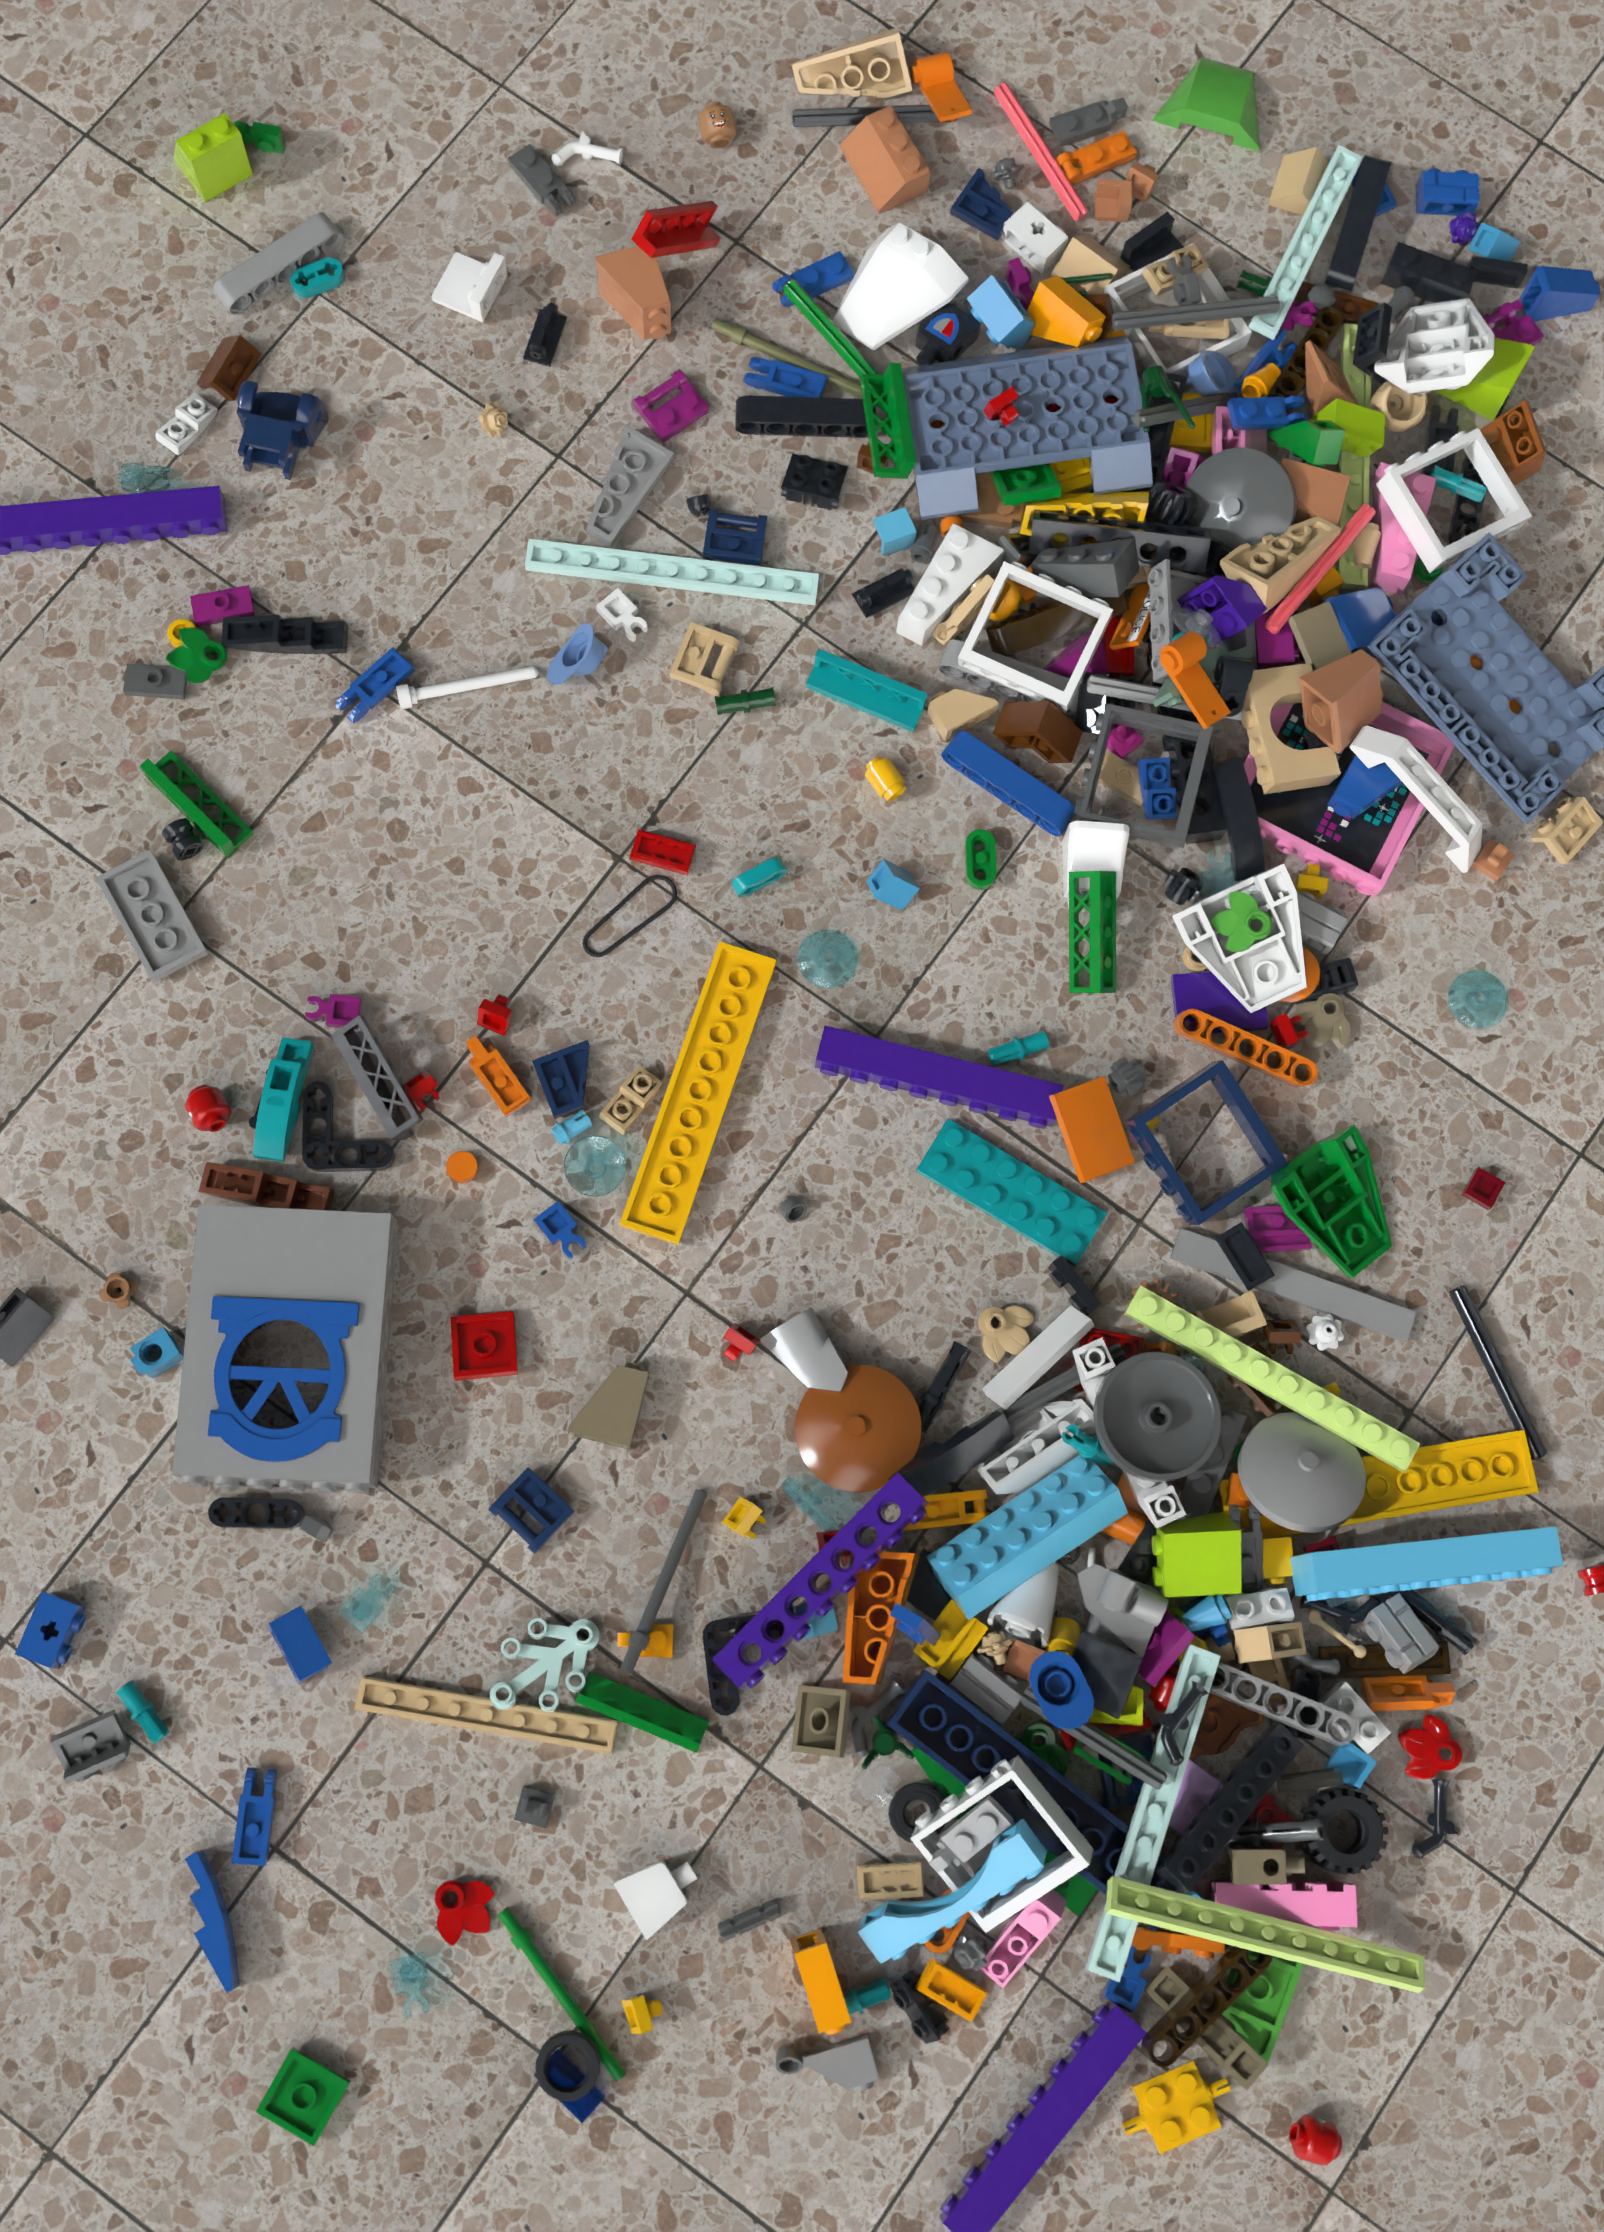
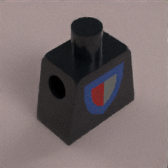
M947 303L923 319L917 331L915 346L921 350L916 357L917 362L920 365H931L935 360L940 363L955 361L976 342L979 337L981 323L953 304Z

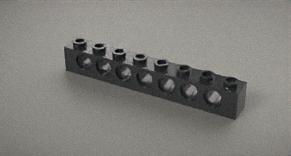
M1150 621L1142 640L1143 643L1148 644V669L1153 670L1151 667L1152 641L1150 639ZM1152 680V686L1161 687L1163 685ZM1164 706L1157 708L1158 715L1199 723L1192 711ZM1163 734V749L1169 753L1171 779H1174L1176 788V807H1179L1180 810L1187 784L1186 778L1189 776L1193 758L1183 756L1181 751H1189L1194 756L1197 742ZM1210 744L1195 805L1200 806L1204 813L1198 814L1193 810L1186 844L1221 840L1227 830L1220 795L1216 794L1210 764H1214Z

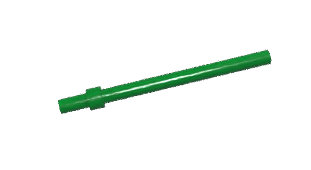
M507 1906L497 1916L511 1934V1942L517 1950L521 1948L582 2034L587 2035L596 2045L600 2060L616 2082L627 2074L533 1943L532 1939L534 1937L527 1927L523 1928Z

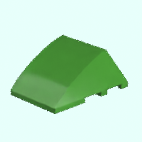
M1201 57L1158 111L1153 121L1178 129L1181 122L1232 136L1234 137L1232 144L1259 152L1254 72Z

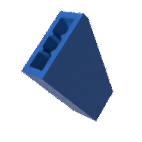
M1540 266L1534 271L1519 300L1523 305L1524 316L1528 314L1535 322L1590 311L1600 296V286L1595 281L1591 270Z
M1354 754L1327 805L1332 807L1337 814L1354 819L1402 785L1403 782L1385 762L1368 768Z

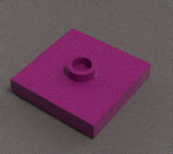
M1166 1608L1159 1625L1154 1627L1138 1672L1152 1686L1157 1684L1195 1637L1168 1608Z

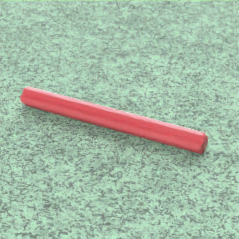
M1007 83L998 85L995 88V97L1075 221L1084 219L1087 216L1088 209Z
M1363 504L1341 530V533L1264 624L1267 630L1272 634L1279 632L1375 515L1374 508L1370 507L1369 504Z

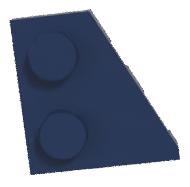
M978 168L952 205L950 214L998 241L1002 236L1004 223L1013 215V212L1001 200L996 188H991L985 180L984 171Z
M588 1040L532 1060L554 1119L583 1109L590 1051Z

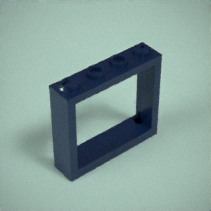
M1223 1060L1212 1061L1124 1121L1128 1127L1127 1131L1131 1135L1129 1137L1135 1145L1139 1144L1145 1154L1143 1156L1145 1164L1150 1170L1156 1171L1161 1179L1159 1182L1161 1189L1168 1197L1172 1196L1178 1206L1176 1208L1177 1214L1182 1215L1185 1222H1188L1189 1225L1202 1224L1288 1164ZM1211 1080L1264 1166L1200 1209L1146 1123Z

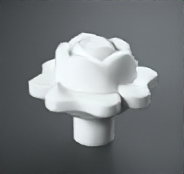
M1331 1314L1323 1317L1314 1316L1312 1323L1306 1326L1309 1333V1343L1311 1345L1317 1344L1319 1351L1327 1348L1336 1349L1338 1341L1344 1339L1341 1331V1321L1334 1320Z

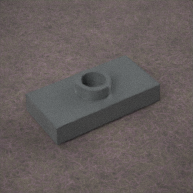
M127 664L123 692L128 696L185 700L187 671L167 666Z

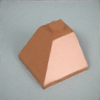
M1311 340L1306 342V394L1311 403L1309 407L1311 414L1314 416L1336 398L1359 405L1340 364Z

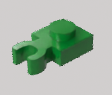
M242 121L234 122V125L241 133L244 144L254 143L256 149L267 153L276 152L283 154L286 143L280 126L253 122L252 126Z

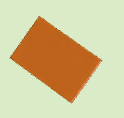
M1105 1076L1049 1096L1080 1183L1090 1181L1135 1163Z

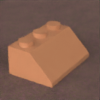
M891 105L866 116L840 144L841 151L878 214L928 192L931 172Z

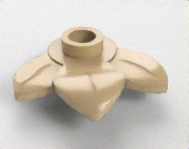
M1016 1305L1005 1309L989 1307L983 1310L978 1319V1326L984 1335L982 1348L985 1355L993 1362L998 1363L1003 1358L1005 1351L1015 1355L1021 1353L1031 1343L1025 1328L1033 1322V1315L1027 1309ZM993 1317H996L999 1321L996 1328L991 1326V1319Z

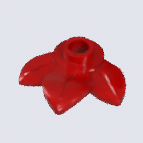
M1425 1715L1423 1729L1413 1728L1398 1734V1740L1402 1748L1412 1756L1404 1771L1406 1775L1412 1778L1432 1779L1440 1770L1450 1771L1461 1763V1747L1455 1740L1450 1738L1448 1726L1438 1717ZM1442 1748H1449L1452 1752L1451 1759H1441L1439 1751Z
M448 1880L442 1883L436 1890L435 1904L440 1910L436 1926L440 1935L448 1944L454 1946L463 1930L477 1934L489 1932L490 1916L484 1905L493 1898L495 1893L487 1884L476 1880L466 1884H462L457 1880ZM448 1891H455L457 1893L458 1900L456 1903L451 1904L446 1900Z

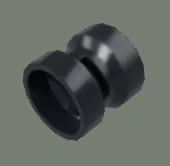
M186 818L173 821L162 831V835L167 843L173 846L172 852L177 860L180 861L194 857L204 847L199 836L193 834L194 828Z

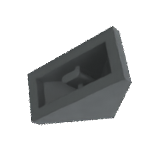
M1020 532L1002 535L998 542V546L1005 549L1001 566L1005 561L1009 564L1017 562L1026 568L1029 567L1037 557L1035 554L1029 553L1031 536L1020 534Z

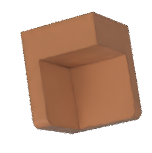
M1098 180L1094 195V219L1096 221L1128 222L1132 207V181Z
M1014 1640L1009 1646L1006 1655L1008 1662L1003 1663L1001 1671L1030 1683V1668L1034 1661L1043 1653H1046V1651L1019 1640Z

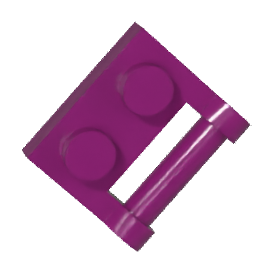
M680 369L673 372L670 379L643 397L639 395L632 400L636 411L663 443L709 413V406L688 382L685 374ZM676 388H679L680 394L655 411H651L649 406Z

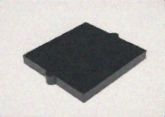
M923 1548L919 1554L920 1558L907 1602L935 1621L952 1598L937 1580L926 1558L931 1553Z

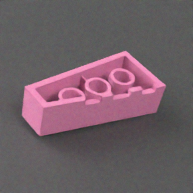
M1381 462L1372 478V488H1374L1372 508L1375 509L1374 523L1379 525V532H1381L1373 558V587H1381L1382 590L1401 595L1410 581L1417 552L1376 486L1386 474L1384 470L1390 466V464ZM1413 472L1402 479L1423 514L1427 517L1437 478Z
M1210 1880V1901L1306 1926H1319V1929L1325 1931H1337L1339 1927H1358L1356 1885L1339 1880H1287L1284 1885H1233L1228 1880Z

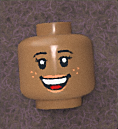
M715 101L708 103L705 109L700 112L698 123L703 142L709 144L712 148H723L730 145L732 139L737 134L732 109L722 105L721 102Z

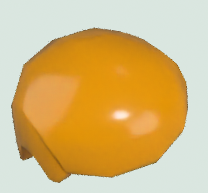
M1007 579L989 616L990 620L998 622L1005 620L1017 610L1021 595L1020 589L1014 581Z

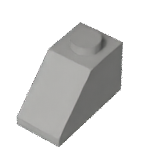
M866 2034L802 2053L806 2066L845 2089L853 2088L854 2092L865 2091L874 2086L873 2081L879 2080Z

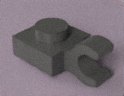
M1187 254L1180 258L1181 267L1176 264L1175 257H1171L1167 260L1166 266L1169 273L1177 279L1173 282L1175 300L1178 302V305L1198 304L1202 301L1196 272H1191V259Z

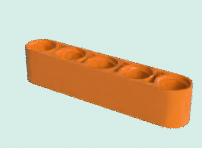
M1185 1010L1177 1014L1174 1019L1173 1027L1180 1037L1290 1086H1307L1312 1084L1317 1078V1066L1310 1059L1200 1010ZM1187 1015L1193 1017L1196 1021V1028L1193 1032L1186 1030L1183 1025V1020ZM1214 1028H1219L1223 1032L1224 1038L1221 1044H1216L1211 1038V1032ZM1242 1040H1246L1251 1045L1249 1056H1244L1239 1051V1044ZM1271 1052L1279 1058V1064L1275 1069L1271 1068L1267 1063V1056ZM1298 1065H1302L1306 1069L1307 1074L1303 1081L1298 1080L1295 1076V1068Z

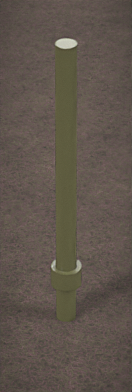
M717 318L714 319L711 329L730 337L731 342L740 346L745 344L786 364L826 375L828 377L827 383L863 399L861 385L748 333V329L739 325L734 327Z

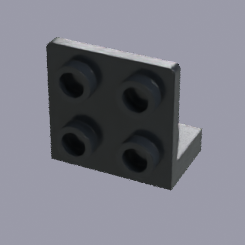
M1385 302L1359 316L1353 357L1354 366L1381 384L1388 380L1375 372V362L1387 356L1393 308Z

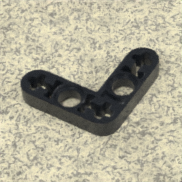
M316 1081L307 1085L303 1093L302 1158L310 1170L314 1172L383 1171L391 1167L394 1163L395 1155L391 1146L385 1141H333V1093L328 1085L323 1082ZM319 1089L323 1095H326V1098H321L320 1108L322 1111L327 1110V1113L316 1111V1102L311 1098V1096L316 1095ZM315 1119H323L326 1121L325 1131L318 1135L311 1133L309 1129L311 1122ZM348 1148L356 1150L357 1159L352 1164L342 1163L340 1155L343 1150ZM362 1148H366L367 1155L377 1154L378 1149L382 1148L384 1153L388 1154V1157H383L381 1163H377L374 1157H365L367 1163L362 1164L364 1159ZM331 1149H335L333 1156L336 1164L331 1165L332 1161L330 1158H321L319 1164H315L309 1157L315 1155L316 1150H320L322 1155H332Z
M755 1615L714 1620L709 1622L703 1630L710 1702L713 1710L719 1715L728 1716L738 1709L740 1703L739 1689L734 1683L733 1687L727 1686L728 1696H734L735 1703L729 1705V1710L723 1711L721 1705H716V1699L721 1697V1689L719 1687L714 1690L713 1682L724 1683L730 1679L728 1676L719 1678L713 1674L711 1668L714 1661L712 1659L731 1641V1636L723 1637L721 1644L715 1645L714 1640L708 1639L707 1635L713 1632V1626H719L720 1631L730 1630L728 1623L735 1622L736 1636L740 1631V1626L744 1622L750 1621ZM777 1630L770 1631L774 1639L781 1637Z

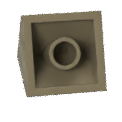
M1330 601L1293 615L1288 619L1306 663H1311L1313 671L1352 654Z
M798 1686L791 1751L844 1758L851 1690Z

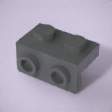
M111 1710L51 1737L50 1742L65 1770L63 1779L66 1784L75 1780L82 1782L90 1778L95 1771L104 1767L113 1768L120 1765L129 1756L131 1744L115 1710Z

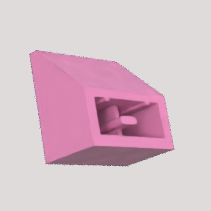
M1216 406L1211 418L1212 447L1209 457L1220 451L1239 447L1251 448L1267 454V429L1232 430L1228 407Z

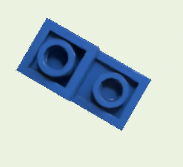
M1170 757L1138 759L1140 791L1146 819L1176 818V788L1171 787Z

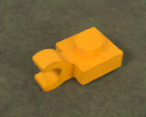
M653 1624L648 1635L650 1641L646 1650L641 1651L639 1657L672 1658L673 1625ZM618 1633L617 1647H629L630 1645L627 1642L631 1633Z

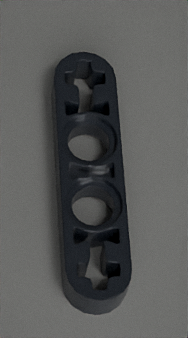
M1466 454L1461 469L1463 477L1476 479L1479 484L1486 486L1476 469H1473L1474 466ZM1456 494L1448 533L1450 544L1462 539L1459 531L1463 524H1468L1465 528V536L1478 531L1485 496L1481 502L1477 503ZM1465 503L1472 505L1475 513L1472 515L1465 514L1461 510V505Z

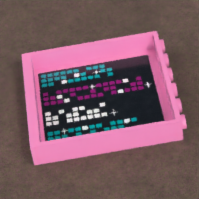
M1299 660L1296 665L1305 664V662ZM1382 702L1383 712L1368 726L1407 738L1440 775L1455 745L1442 731ZM1302 703L1272 708L1270 722L1276 737L1290 748L1303 750L1302 739L1312 732L1305 727ZM1352 742L1343 751L1335 752L1341 774L1329 785L1270 794L1263 793L1262 785L1258 783L1256 777L1257 767L1255 759L1249 752L1243 766L1252 791L1262 841L1265 840L1275 845L1276 849L1284 854H1293L1299 857L1306 865L1308 863L1319 864L1320 869L1328 872L1331 878L1341 882L1345 881L1355 886L1356 890L1364 895L1376 897L1383 889L1424 808V805L1403 783L1356 818L1343 817L1327 804L1355 754L1349 748Z

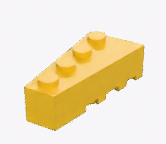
M1121 492L1094 495V493L1061 494V497L1051 498L1048 501L1027 502L1020 534L1031 536L1035 509L1144 521L1149 492ZM1057 533L1053 536L1059 542L1068 539L1064 533ZM1087 536L1082 541L1085 544H1094L1097 542V539Z

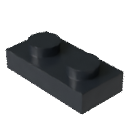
M1086 672L1079 686L1075 725L1084 733L1099 734L1100 731L1095 730L1099 713H1105L1106 705L1110 704V696L1089 693L1087 691V681L1091 675L1112 679L1113 675Z
M1062 1255L1048 1267L1051 1271L1049 1273L1050 1278L1057 1287L1065 1288L1071 1296L1069 1301L1074 1308L1080 1312L1083 1311L1088 1316L1101 1305Z

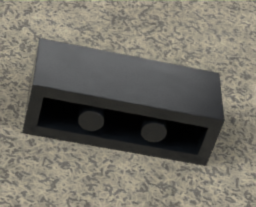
M1398 242L1380 284L1393 289L1407 286L1414 292L1415 297L1431 303L1467 299L1478 271Z

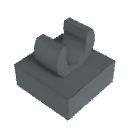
M523 1786L514 1820L546 1828L555 1794Z

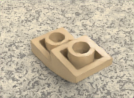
M1195 244L1175 250L1168 259L1145 267L1142 275L1156 296L1174 289L1173 282L1177 279L1169 273L1166 266L1167 260L1171 257H1175L1176 264L1181 267L1180 258L1188 254L1191 259V272H1196L1197 276L1209 268V265Z
M639 1065L620 1086L619 1092L600 1112L599 1118L624 1135L663 1086V1082Z

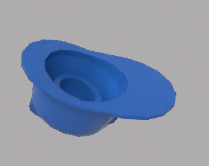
M1059 1651L1043 1653L1034 1661L1030 1668L1029 1681L1036 1700L1051 1724L1067 1730L1080 1728L1088 1722L1093 1713L1094 1699L1091 1689L1074 1658Z

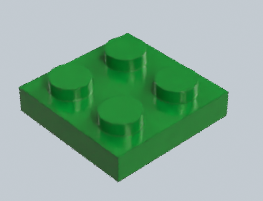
M1049 463L989 472V476L1004 506H1017L1025 502L1048 501L1051 498L1061 497V485Z
M292 2047L259 2104L256 2113L314 2147L351 2080Z

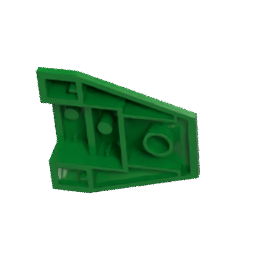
M1351 1125L1310 1145L1290 1160L1286 1166L1271 1175V1188L1285 1214L1348 1278H1354L1392 1247L1370 1153L1355 1125Z

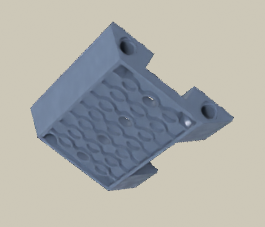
M1126 336L1096 340L1079 347L1065 344L902 368L916 458L913 470L921 520L979 512L976 473L1091 457L1090 473L1094 495L1153 486L1148 432H1144L1143 427L1137 428L1135 422L1131 421V416L1135 415L1136 410L1142 409V397L1139 390L1140 386L1132 343ZM1013 386L1019 395L1013 404L1019 415L1015 418V421L1005 427L1000 419L989 420L983 410L990 400ZM1112 395L1116 396L1119 401L1109 404L1103 399ZM1050 404H1057L1061 409L1057 412H1050L1046 407ZM940 420L945 423V426L935 429L930 424L933 421Z
M1489 532L1455 560L1374 637L1368 648L1526 825L1567 786L1565 781L1594 752L1604 748V666L1574 688L1499 604V601L1514 591L1528 575ZM1432 612L1441 615L1443 620L1442 626H1437L1432 622ZM1471 656H1476L1480 659V670H1476L1471 666ZM1510 700L1518 702L1520 706L1519 714H1515L1510 710ZM1549 743L1557 746L1559 751L1557 758L1549 754Z

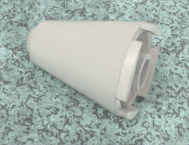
M1055 1562L1000 1598L988 1616V1625L992 1629L994 1624L1001 1627V1631L1004 1632L1006 1638L1014 1637L1015 1640L1034 1646L1036 1642H1041V1648H1045L1048 1645L1051 1634L1060 1571L1058 1565Z

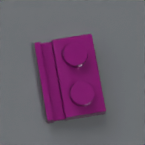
M1281 1205L1246 1207L1244 1209L1246 1230L1261 1253L1312 1249L1310 1238L1285 1214Z

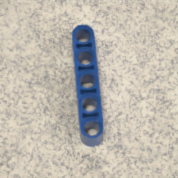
M959 730L941 753L943 760L952 768L1051 835L1060 836L1076 815L1074 814L1075 806L1070 801L966 731Z

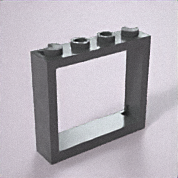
M1107 704L1105 713H1099L1095 730L1100 731L1098 741L1092 740L1088 758L1093 759L1091 769L1085 768L1081 786L1086 787L1084 796H1078L1074 814L1079 815L1078 821L1126 824L1130 827L1129 836L1184 848L1213 726L1204 730L1200 723ZM1113 724L1197 742L1175 831L1091 813Z

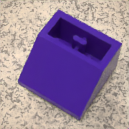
M1215 575L1177 599L1194 625L1203 624L1209 630L1213 639V646L1245 629L1267 610V607L1250 584Z

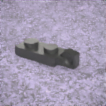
M1124 98L1112 100L1110 103L1107 100L1098 101L1051 117L1049 125L1059 146L1063 147L1109 131L1111 126L1117 123L1118 119L1126 117L1128 106Z

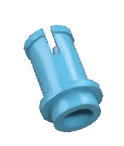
M580 1110L577 1114L560 1124L558 1122L554 1123L555 1127L551 1129V1132L560 1145L563 1143L569 1144L571 1138L592 1127V1123L589 1117L585 1116L584 1110Z

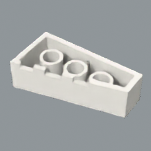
M952 524L900 614L896 633L922 646L932 636L937 625L940 622H945L951 615L953 607L959 601H964L971 593L972 585L979 578H984L986 574L990 575L1001 566L1005 549Z

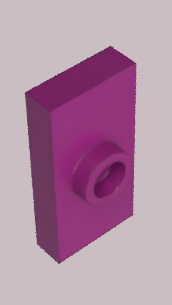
M249 585L190 596L196 627L221 623L223 618L255 616Z

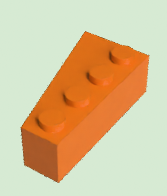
M881 1551L878 1554L881 1557L880 1561L868 1572L863 1569L855 1578L858 1582L848 1592L843 1683L881 1685L898 1630L896 1628L898 1622L890 1613L896 1603L905 1607L920 1558L919 1555L915 1553ZM852 1552L850 1554V1567L854 1563V1555Z

